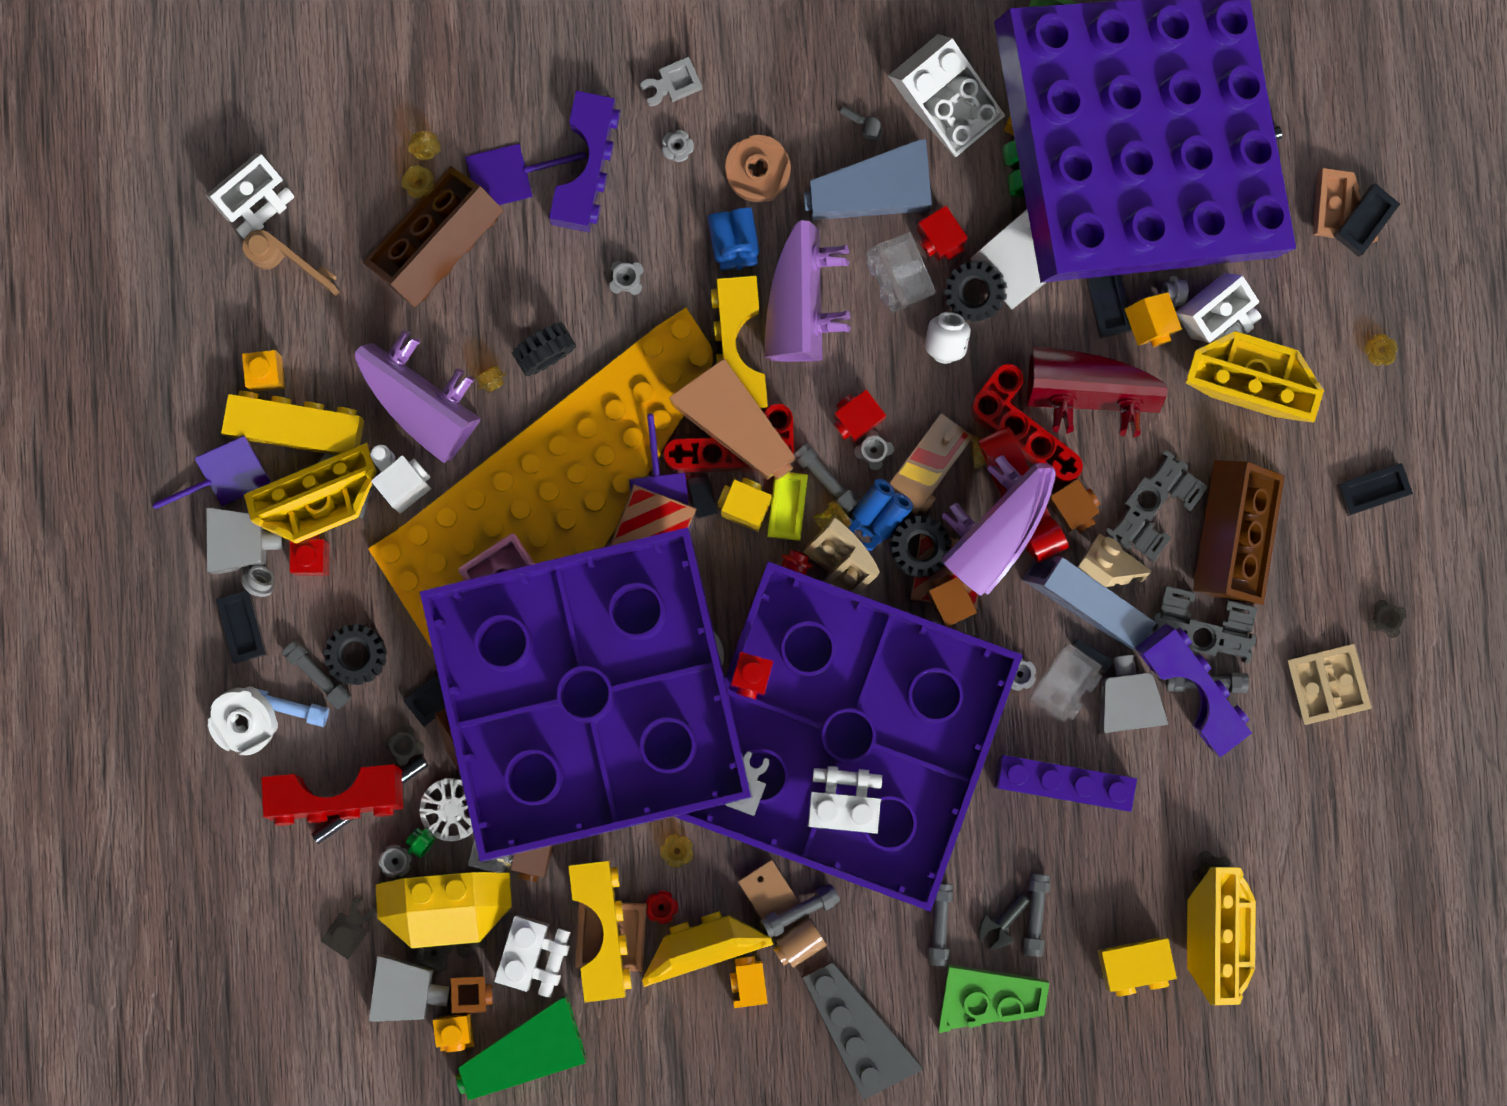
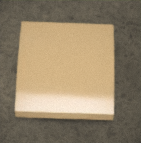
M836 518L822 529L803 551L810 559L829 572L823 582L855 594L862 591L880 573L874 559L862 542Z
M1355 644L1287 660L1304 725L1372 709Z

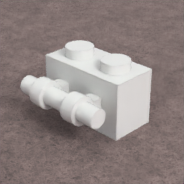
M256 153L207 193L206 197L227 221L233 222L239 216L243 217L245 222L236 228V231L245 239L246 235L250 232L263 229V223L276 212L278 214L282 213L287 208L285 205L294 198V195L287 187L277 195L272 189L283 179L262 154ZM264 196L268 203L253 214L249 208Z
M1223 273L1176 311L1178 319L1191 339L1208 342L1209 344L1234 331L1248 334L1254 329L1253 324L1261 319L1260 313L1253 308L1259 303V300L1242 275Z
M377 445L371 450V459L381 471L371 482L388 503L400 514L431 489L426 483L431 477L414 458L409 462L402 455L396 460L394 453L384 445Z
M828 766L827 769L814 768L813 782L826 783L825 793L811 792L808 827L878 834L881 799L867 798V788H881L882 775L870 774L869 770L859 769L858 772L840 771L835 766ZM837 784L857 786L856 796L837 795Z
M517 914L514 916L494 982L527 992L534 978L542 981L538 994L551 998L554 985L558 986L561 975L558 972L563 956L568 955L570 946L567 943L571 932L558 928L555 939H547L546 935L550 924ZM542 949L550 951L545 970L537 968Z

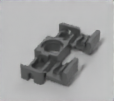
M1169 451L1162 453V457L1165 459L1150 479L1144 477L1125 503V507L1128 508L1113 530L1107 528L1106 532L1108 537L1116 540L1125 549L1132 547L1129 541L1134 543L1133 547L1148 557L1152 563L1155 562L1171 540V536L1165 532L1161 535L1152 529L1154 524L1150 523L1168 499L1169 493L1172 499L1177 496L1184 501L1185 504L1183 506L1187 508V512L1191 513L1208 490L1207 485L1190 473H1187L1188 465L1182 460H1176ZM1197 489L1200 490L1199 492L1196 493V495L1193 497V499L1190 501V503H1188V500L1191 498V496L1194 494V492H1195ZM1149 491L1156 496L1157 503L1153 508L1145 509L1138 504L1137 498L1142 492ZM1161 537L1164 538V540H1162V541L1160 542V544L1157 546V548H1156V549L1154 550V552H1153L1152 549H1153V548L1155 547V545L1158 543V541L1160 540V538H1161Z
M1164 586L1165 592L1160 609L1163 611V615L1160 617L1161 612L1159 611L1153 614L1152 620L1156 622L1152 629L1153 633L1167 623L1174 629L1180 627L1192 641L1188 646L1191 651L1216 656L1217 652L1243 657V663L1251 661L1253 655L1251 650L1255 646L1256 636L1250 633L1249 638H1247L1248 631L1252 632L1257 607L1226 600L1225 605H1227L1226 610H1229L1227 622H1222L1224 628L1189 618L1186 623L1187 617L1191 615V613L1187 612L1189 602H1194L1196 593ZM1172 594H1174V595H1179V596H1183V597H1187V598H1188V596H1189V600L1172 596ZM1232 608H1233V609H1237V610H1241V611H1246V612L1248 611V614L1242 613V612L1233 611ZM1206 628L1210 631L1211 641L1207 646L1199 647L1194 643L1193 634L1197 629Z

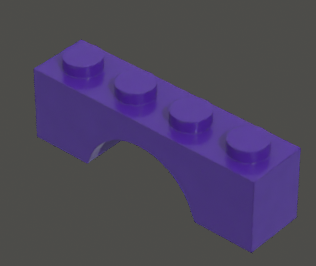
M580 91L575 92L569 124L571 131L579 135L587 144L589 159L586 168L578 178L570 183L556 186L549 216L550 223L553 226L590 233L591 225L598 224L601 205L596 204L598 192L604 193L607 173L603 172L605 160L611 161L614 141H609L611 129L618 128L621 110L616 109L615 98Z
M1166 623L1137 645L1135 649L1153 674L1161 680L1182 677L1193 681L1199 692L1200 707L1192 726L1209 749L1221 758L1252 734L1246 725L1249 718L1238 705L1233 707L1227 700V697L1230 696L1229 691L1219 679L1213 681L1207 673L1211 670V667L1200 653L1194 655L1188 646L1192 641L1180 627L1174 629Z
M1000 755L995 789L1132 812L1137 778Z

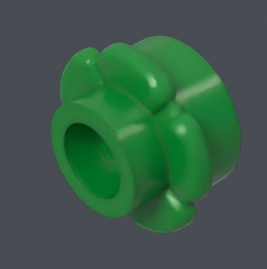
M428 827L423 830L416 828L406 841V845L409 846L407 851L409 855L413 853L421 859L433 846L436 837L428 831Z

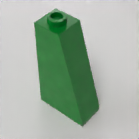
M568 995L559 998L459 1067L460 1073L455 1075L460 1093H466L469 1101L585 1064L587 1056Z

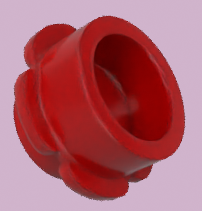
M790 549L789 555H781L783 558L781 566L806 575L808 568L813 566L808 562L809 556L800 551Z
M661 890L657 894L652 893L645 902L647 917L653 922L658 921L660 924L670 922L673 919L672 916L678 911V903L668 891ZM663 904L665 906L664 910H659L658 905Z

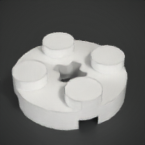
M254 687L233 688L224 692L213 702L211 717L208 719V728L214 741L227 751L231 749L235 752H241L238 755H251L260 751L270 742L278 728V722L271 704ZM238 714L248 719L247 724L249 728L246 729L244 725L238 726L235 721L239 718Z

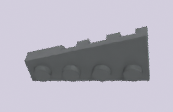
M833 962L802 977L863 1100L923 1070Z

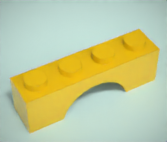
M757 276L717 279V288L711 289L712 309L719 308L720 321H714L715 341H722L723 354H716L717 363L723 359L726 360L762 412H765L768 408L765 374L749 368L741 360L736 349V338L741 327L749 319L759 314Z
M611 860L570 865L568 867L572 900L581 902L593 909L601 920L604 932L603 944L599 953L591 962L580 968L584 1003L624 998L627 995L626 989H632L630 968L624 969L622 955H628L626 934L619 935L618 921H624L622 901H615L614 887H620L618 867H611Z

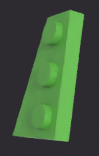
M948 964L938 1033L962 1027H979L981 1024L998 1021L1009 1022L1044 1016L1049 980Z

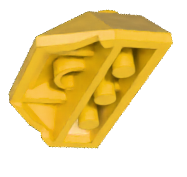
M1237 331L1197 349L1194 352L1185 382L1214 399L1272 417L1315 422L1324 392L1323 387L1316 380L1299 350Z
M365 443L244 494L250 520L257 526L294 543H299L358 518L372 485L371 480L374 479L377 473L375 464L371 459L369 445Z
M1211 867L1187 900V969L1210 1005H1239L1243 998L1242 994L1248 987L1255 970L1256 901L1248 883L1243 878V871L1239 867Z
M469 872L403 878L376 884L377 918L411 948L479 943L512 908L510 873Z
M720 911L701 917L702 923L692 927L689 926L688 921L669 927L671 934L664 936L642 979L643 986L645 987L773 945L772 938L730 915L722 917Z

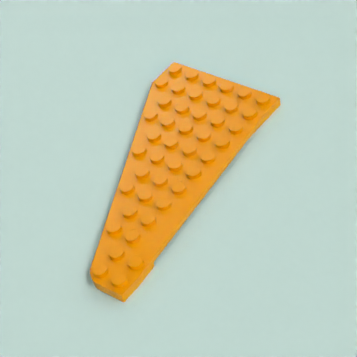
M684 308L656 326L398 530L368 548L431 649L432 645L420 591L465 581L458 571L459 568L508 535L514 533L535 564L607 546L615 532L630 494L629 479L648 477L653 469L647 415L649 413L654 415L659 459L684 417L682 413L672 406L669 397L712 368V347L687 308Z

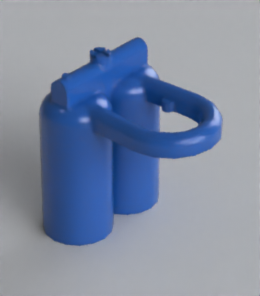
M740 208L731 212H718L707 216L714 259L720 264L721 271L731 269L742 271L743 267L758 265L757 256L760 253L752 208Z
M877 479L853 509L852 518L849 521L852 524L848 529L854 535L855 530L858 531L859 529L862 531L861 535L864 537L868 535L871 542H862V544L868 551H871L877 544H881L883 540H888L913 509V503L906 495L895 493L890 483L883 479Z

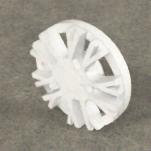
M447 778L437 781L426 790L421 799L419 810L421 821L424 827H428V831L440 840L458 841L473 833L471 820L465 815V810L468 809V806H464L462 802L466 799L465 794L461 798L455 795L458 784L463 786L461 779ZM445 784H450L452 796L446 797ZM436 788L442 793V800L436 801L430 796ZM426 803L438 804L437 810L426 809ZM436 813L439 817L438 821L430 825L426 815ZM463 818L471 827L466 830L458 821ZM441 821H444L446 825L440 834L436 830ZM455 823L458 826L459 835L449 836L450 824Z

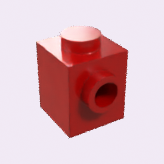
M947 205L918 223L916 230L922 237L919 243L928 257L934 255L937 262L945 257L948 261H951L965 251L962 246L966 244L968 237Z
M866 389L854 398L850 394L836 404L838 411L834 413L836 422L833 426L843 440L849 437L852 443H855L867 432L886 419V414Z
M320 534L299 543L290 541L291 574L295 576H329V542L320 539Z
M740 652L731 683L732 687L737 688L736 694L755 700L757 694L764 695L774 661Z

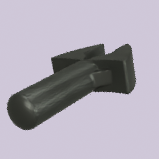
M1019 894L998 919L990 920L984 915L979 928V940L981 941L989 930L999 927L998 938L990 945L989 949H998L1012 943L1014 940L1008 936V927L1029 905V898L1024 894Z

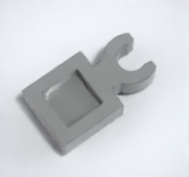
M689 57L659 69L662 79H646L640 84L642 91L648 88H654L657 91L654 97L647 99L649 106L658 105L662 101L663 96L669 94L672 102H675L702 90L701 82Z
M748 751L744 756V763L753 798L725 805L754 816L766 786L765 783L757 781L760 774L767 770L769 759L765 758L760 768H752L749 763L752 753Z

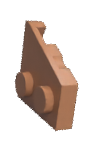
M1326 168L1318 170L1313 235L1335 238L1333 235L1362 198L1359 194V185L1354 172ZM1378 236L1374 239L1372 243L1377 241Z

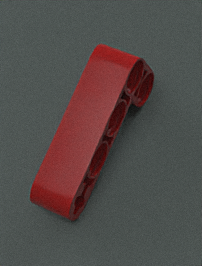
M1013 364L1000 366L971 404L972 417L991 433L1004 428L1007 420L1014 419L1021 424L1022 430L1020 434L1014 436L1025 459L1033 465L1035 463H1046L1056 450L1059 454L1055 457L1056 460L1050 464L1054 467L1056 473L1054 481L1060 484L1073 482L1083 470L1081 458L1077 453L1010 403L1023 384V374ZM1004 373L1012 375L1015 379V387L1011 389L1003 388L999 384L998 377ZM983 399L992 401L995 405V413L991 415L981 413L978 408V402ZM1040 439L1047 444L1048 452L1046 455H1037L1032 451L1031 443L1033 440ZM1066 461L1072 463L1070 470L1073 473L1067 472L1064 475L1060 472L1062 468L1060 463L1064 464Z
M773 404L766 409L764 414L767 419L774 413L785 415L788 421L783 428H775V430L794 454L792 412L784 404ZM714 438L675 439L670 441L664 449L666 465L675 472L755 471L745 462L738 460L736 455ZM692 447H698L697 457L699 464H693V457H683L682 463L678 464L675 458L670 457V455L676 453V448H682L684 454H693ZM707 448H718L722 453L720 460L716 463L705 461L703 452Z
M1008 426L977 441L987 467L997 466L1001 469L995 460L1004 455L1006 460L1021 476L1029 470L1017 439ZM990 473L1002 498L1006 494L1007 489ZM1047 507L1033 536L1025 547L1027 553L1038 563L1069 548L1061 527L1051 518Z

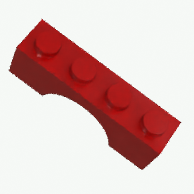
M394 764L361 767L355 782L349 789L337 796L325 798L315 796L307 787L304 779L296 774L261 777L263 817L274 821L276 826L295 824L294 819L307 818L309 823L328 821L327 816L340 815V819L343 820L361 818L360 813L373 812V816L377 817L394 815V810L404 809L402 769Z

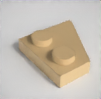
M1100 533L1091 543L1078 568L1104 587L1114 586L1115 584H1129L1133 578L1143 582L1151 572L1149 568L1122 550L1116 540L1104 537Z

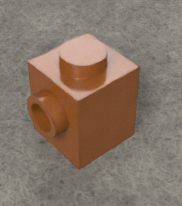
M1079 479L1050 496L1048 501L1068 533L1074 529L1079 534L1096 524L1093 517L1100 513L1097 508L1100 505L1097 496L1090 488L1085 490Z
M948 574L931 582L934 589L929 590L927 595L943 626L949 627L977 613L963 582L958 577L951 579Z
M485 977L451 978L452 1014L486 1012V1005H493L492 984H485Z

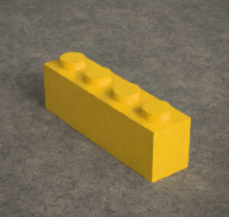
M239 390L238 395L228 394L221 431L228 438L236 439L245 435L247 440L252 442L330 455H339L360 446L365 420L356 415L357 410L337 407L336 412L324 410L323 404L308 401L304 402V407L291 405V399L279 396H272L271 401L258 399L259 394Z

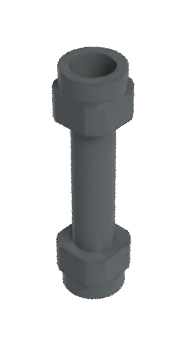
M808 443L803 445L794 454L795 460L803 469L807 467L837 500L835 504L847 515L860 500L850 489L846 491L817 459V452Z
M294 640L284 649L282 655L293 666L298 665L328 695L326 699L340 710L353 696L342 684L337 686L307 656L308 651L297 640Z
M1248 673L1210 676L1213 681L1219 679L1229 689V693H1248ZM1173 677L1166 679L1165 682L1166 691L1185 692V688L1197 689L1193 681L1187 678Z
M1030 874L1028 890L1032 891L1028 936L1023 937L1022 955L1043 957L1045 940L1041 939L1045 893L1050 892V876Z
M831 884L822 886L815 890V896L777 915L774 911L767 914L765 918L759 921L760 926L768 937H777L784 933L783 927L820 908H823L824 911L833 908L835 904L840 902L839 896Z
M940 884L935 898L932 947H928V965L948 966L949 949L946 948L948 904L953 901V885Z

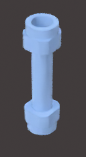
M258 689L260 694L269 701L274 711L307 719L306 723L325 726L329 714L328 707L313 703L311 706L269 696L268 691Z

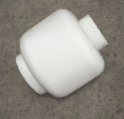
M952 312L941 313L929 322L925 349L939 363L948 364L952 361L960 360L966 354L971 329L962 316Z

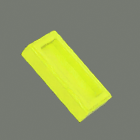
M788 472L778 480L774 477L768 538L800 541L808 480L807 474Z

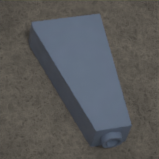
M926 139L917 140L811 180L809 191H804L805 211H811L812 220L930 211L932 202Z
M1054 555L1040 563L1034 560L1022 578V581L1127 648L1136 650L1135 647L1153 634L1152 629L1156 624L1155 621L1063 557Z

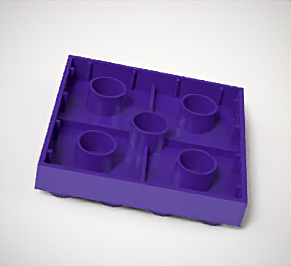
M1123 0L1010 8L994 21L1040 283L1278 258L1296 249L1250 0Z
M688 527L420 591L480 862L753 798L692 537Z
M768 562L725 677L743 759L748 751L751 752L752 756L749 763L755 769L762 766L765 758L769 759L767 770L760 774L757 781L765 783L766 786L754 816L729 806L721 805L674 817L931 912L1023 655ZM740 652L774 661L765 694H757L756 700L737 695V688L731 686ZM828 766H835L840 771L858 772L859 769L869 770L870 774L882 775L881 788H867V798L881 799L878 834L808 827L811 792L825 793L826 783L813 782L814 768L827 769ZM837 784L836 794L856 796L857 786Z

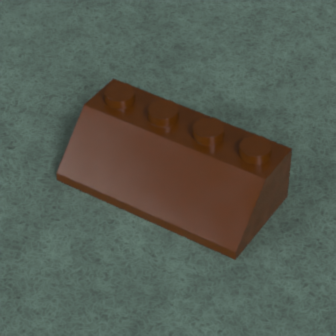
M450 166L362 263L415 308L429 296L436 284L451 272L457 261L473 248L479 237L495 224L497 218L504 210L480 185Z
M1214 460L1213 471L1210 476L1208 502L1204 512L1203 532L1199 542L1200 550L1197 569L1194 573L1193 591L1211 597L1264 605L1285 475L1250 462Z

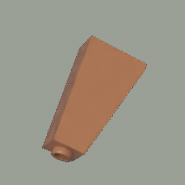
M725 359L669 397L670 403L676 410L766 480L772 476L778 480L793 469L791 463L795 460V456Z

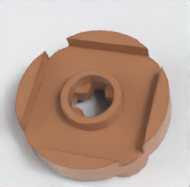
M753 135L742 140L740 143L737 142L730 149L725 162L728 186L739 197L747 201L768 202L774 200L786 188L791 174L790 160L783 146L777 140L765 135ZM758 161L764 162L763 168L767 172L760 174L759 177L753 176V171L748 169L749 165H756Z

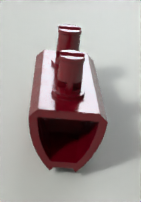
M1032 346L1028 371L1027 406L1054 408L1052 426L1054 432L1058 433L1062 418L1064 419L1066 434L1074 431V409L1120 411L1119 435L1125 437L1128 423L1130 422L1132 437H1137L1141 434L1140 412H1161L1167 397L1168 387L1162 380L1127 363L1099 355L1059 348Z

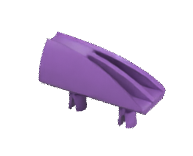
M801 220L795 224L784 245L775 270L765 328L764 358H769L770 361L799 362L823 360L822 333L850 332L851 327L847 324L835 323L851 319L849 311L821 313L820 274L821 267L849 266L850 261L846 258L836 257L849 254V248L847 245L820 248L819 228L810 221Z
M406 330L401 331L400 336L389 353L374 343L361 345L355 351V360L364 379L380 403L398 424L426 450L444 464L447 460L451 461L481 419L459 403L475 379L472 376L466 377L459 385L465 371L456 368L448 384L441 391L415 373L405 363L421 341L419 338H414L406 345L411 334Z
M1002 455L995 460L1001 469L997 466H989L987 470L1007 489L1006 494L977 523L960 507L959 503L949 507L954 515L951 513H944L942 515V518L961 536V539L942 558V561L962 582L980 596L984 592L988 595L1000 582L1033 536L1048 504L1056 476L1055 469L1050 464L1035 463L1021 476L1006 460L1005 456Z

